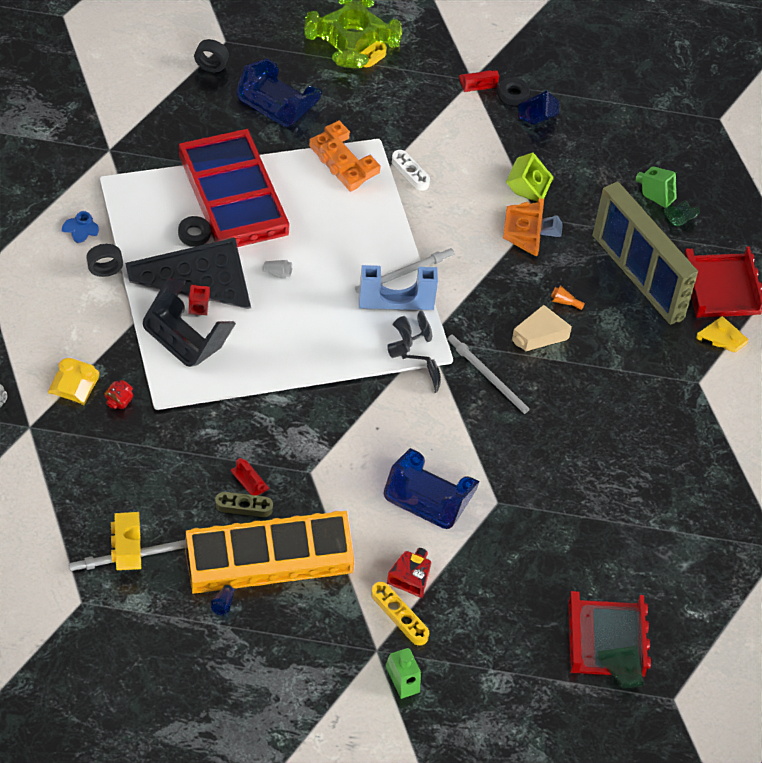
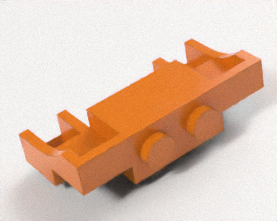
M339 120L326 126L323 133L311 138L309 147L318 155L320 161L326 164L330 172L351 192L366 180L379 174L381 165L371 154L360 160L355 157L343 143V141L349 139L350 131Z

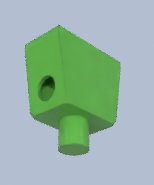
M651 167L645 173L639 172L637 174L636 182L642 184V191L645 197L664 208H667L677 199L676 172Z
M406 648L391 653L386 663V669L400 698L420 693L421 672L411 650Z

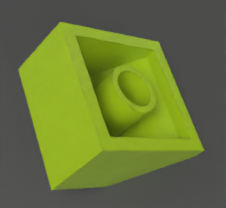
M530 153L516 159L506 183L516 195L538 202V199H544L554 177L534 153Z

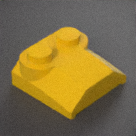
M73 358L62 359L59 362V369L51 383L48 394H54L84 405L99 378V371L93 365Z

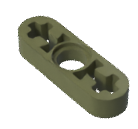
M221 492L215 498V507L218 511L224 513L268 517L272 514L273 502L270 498L263 496ZM246 501L250 505L247 508H242L239 506V503Z

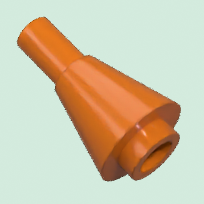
M561 285L559 288L555 287L551 294V297L554 298L552 302L573 305L581 310L584 307L585 303L575 299Z

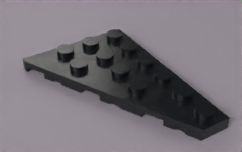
M235 238L125 263L130 283L161 289L166 279H185L186 283L179 294L189 296L191 285L210 287V301L246 309L251 308Z

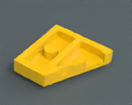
M723 316L700 331L696 337L701 341L702 338L712 341V345L723 347L734 353L748 344L749 340Z

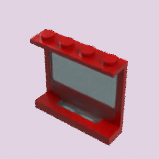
M571 591L568 601L571 673L645 677L647 669L651 667V657L647 656V651L650 648V639L646 638V633L649 631V622L645 621V615L647 616L648 604L644 603V595L639 596L638 603L583 601L579 598V592Z

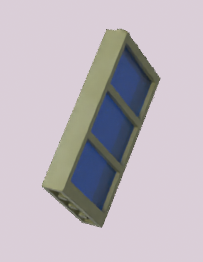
M618 181L604 187L592 236L670 325L682 321L686 317L698 270Z

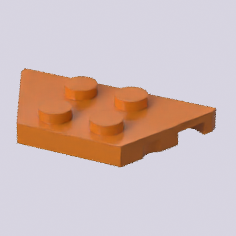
M538 199V202L532 204L524 202L519 205H510L506 209L503 239L535 256H538L544 199Z

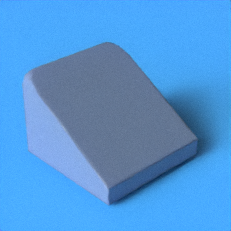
M553 216L542 219L540 234L561 237L562 222L559 217Z

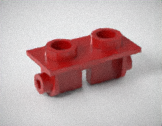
M239 458L236 461V467L230 471L250 495L258 496L269 490L266 483L245 459Z

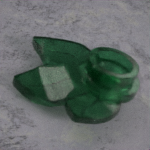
M686 200L676 207L669 205L667 208H664L665 216L669 218L670 223L674 226H681L687 220L697 217L700 213V207L690 208Z

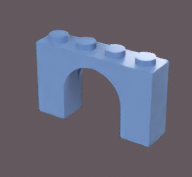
M362 265L359 286V308L434 310L438 285L437 267H418L417 280L411 287L393 290L381 284V266Z

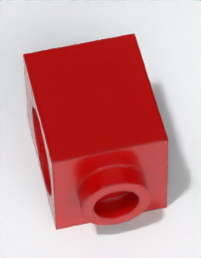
M191 285L189 314L208 315L210 287Z

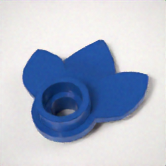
M81 211L77 213L75 218L64 222L62 232L72 233L73 240L76 243H81L88 238V235L97 236L99 226L93 222L89 212Z

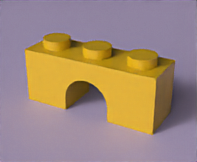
M139 512L115 513V522H111V534H115V536H111L112 548H115V550H111L112 562H116L117 570L141 569Z

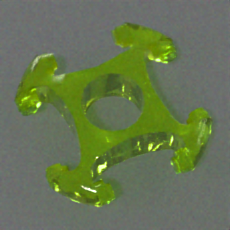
M338 0L341 5H344L343 8L321 18L317 11L308 12L305 19V37L310 40L321 37L337 48L339 52H335L332 58L337 66L362 68L369 62L367 55L361 53L364 49L374 42L387 43L389 47L395 48L400 45L402 39L401 21L392 19L389 24H386L368 11L367 8L372 7L374 4L373 0ZM346 29H357V30H360V31H359V32H352V31H348V30H346Z

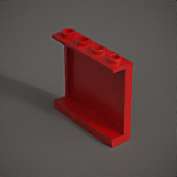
M749 246L746 247L745 254L694 256L693 249H685L684 256L698 270L691 295L696 318L761 315L762 284L758 281V269L754 266V254H751Z

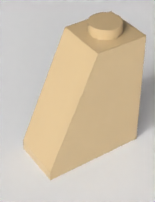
M543 305L514 329L512 341L516 346L529 351L569 339L572 326Z

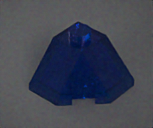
M547 90L519 104L518 117L533 125L545 122L559 115V101Z

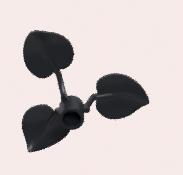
M419 311L417 320L421 332L412 337V330L407 317L401 316L392 325L399 331L403 340L389 343L387 345L388 353L391 358L402 356V359L426 360L434 385V393H437L441 384V373L436 361L427 356L407 355V352H410L413 340L424 336L426 342L432 340L431 326L424 312Z

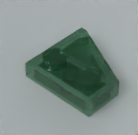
M637 646L597 651L599 660L623 689L644 686Z

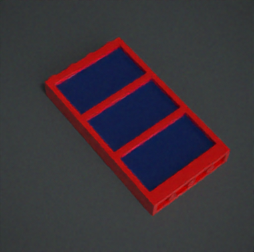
M248 129L179 144L180 160L202 213L211 226V234L215 242L235 238L237 247L289 235L290 223Z

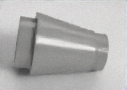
M288 260L265 261L264 272L282 278L290 277L292 262H288Z

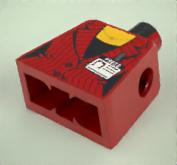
M417 548L415 554L405 551L389 570L387 584L422 598L431 568V561L426 559L428 552L423 548Z

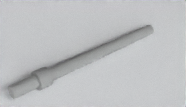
M450 248L443 252H435L428 258L381 276V284L418 270V267H425L433 263L438 264L443 259L454 255V250ZM356 286L355 290L359 294V286Z
M453 334L448 337L447 340L456 348V351L461 356H465L524 414L529 411V407L474 356L465 343H461Z
M186 540L142 548L141 557L183 549L186 546ZM112 555L97 558L92 556L84 558L82 561L69 563L70 571L84 568L89 570L94 569L95 566L114 562H112Z

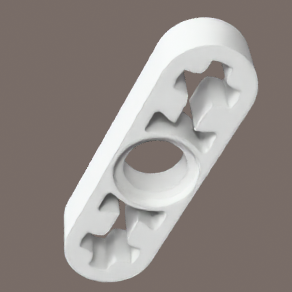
M403 150L395 151L392 155V164L417 190H426L430 183L429 175L407 152ZM413 168L415 172H408L406 169Z

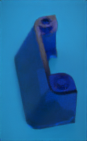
M268 58L246 65L236 91L238 98L285 127L295 124L321 98L323 91L315 86L307 87L302 94L278 80V66Z
M409 448L391 467L383 492L385 499L441 528H452L476 492L480 481L464 476L455 485L424 470V456L420 452Z

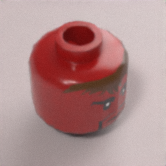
M120 380V382L114 381L104 393L107 399L106 404L114 410L116 408L124 409L133 398V388L123 380Z

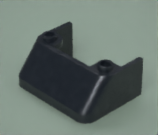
M166 279L143 318V327L184 365L188 367L197 366L222 348L236 323L234 321H217L206 338L202 337L181 318L185 305L178 295L186 280Z

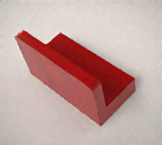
M491 70L459 75V80L464 92L497 88L499 74L498 71Z

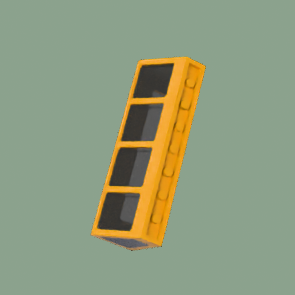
M333 511L324 514L315 513L308 516H293L284 519L274 518L267 521H253L243 524L234 523L227 526L186 530L185 553L192 594L351 574L354 571V555L347 511Z

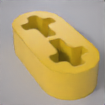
M374 42L364 49L359 55L360 65L371 67L386 56V45L382 42Z

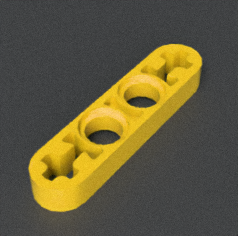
M384 582L375 583L371 591L373 600L415 645L425 644L429 637V630L388 584ZM377 590L380 592L384 591V595L382 593L377 594ZM390 603H396L398 604L399 608L396 610H392L388 607V605ZM403 617H409L412 620V622L410 624H404L401 621V619ZM416 632L418 634L423 633V637H421L420 635L416 636Z

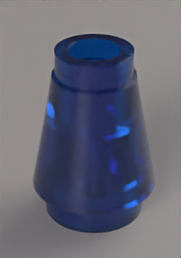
M224 585L211 601V610L215 614L225 615L230 611L235 592L232 586Z

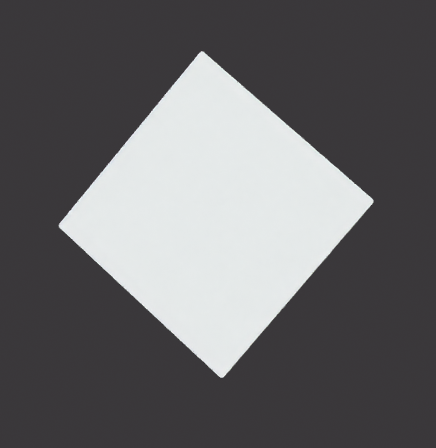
M380 139L344 143L358 160L371 154L381 165L379 174L366 180L351 192L330 172V169L325 163L323 164L320 161L318 155L311 148L260 155L290 223L289 235L238 247L251 303L250 309L209 300L207 316L189 314V296L178 295L185 305L181 318L204 338L211 332L217 321H234L236 323L222 348L199 365L193 367L184 365L144 329L143 318L160 289L130 283L125 264L131 261L192 248V246L184 244L179 239L178 226L187 217L199 216L204 219L205 217L185 169L182 165L102 176L100 178L115 246L119 247L122 253L123 267L121 272L154 409L160 410L427 368L426 360L402 359V356L391 358L387 349L389 343L403 340L399 331L392 325L401 316L407 317L411 326L412 337L420 334L421 329L417 320L419 311L424 312L431 326L433 337L430 342H426L424 336L413 340L410 352H407V355L430 357L436 361L438 366L453 362L436 305H434V310L359 308V294L356 292L355 287L360 285L362 265L381 266V276L420 261ZM251 156L192 165L195 172L253 159ZM256 166L198 178L208 201L265 189ZM268 195L211 207L220 231L278 218ZM192 227L187 232L190 235H199L202 231L200 228ZM211 234V237H210L209 241H208L207 243H205V244H209V243L215 242L214 239H213V237H212V234ZM288 260V262H292L291 276L282 278L264 272L265 261ZM418 270L382 285L393 290L409 288L416 282Z

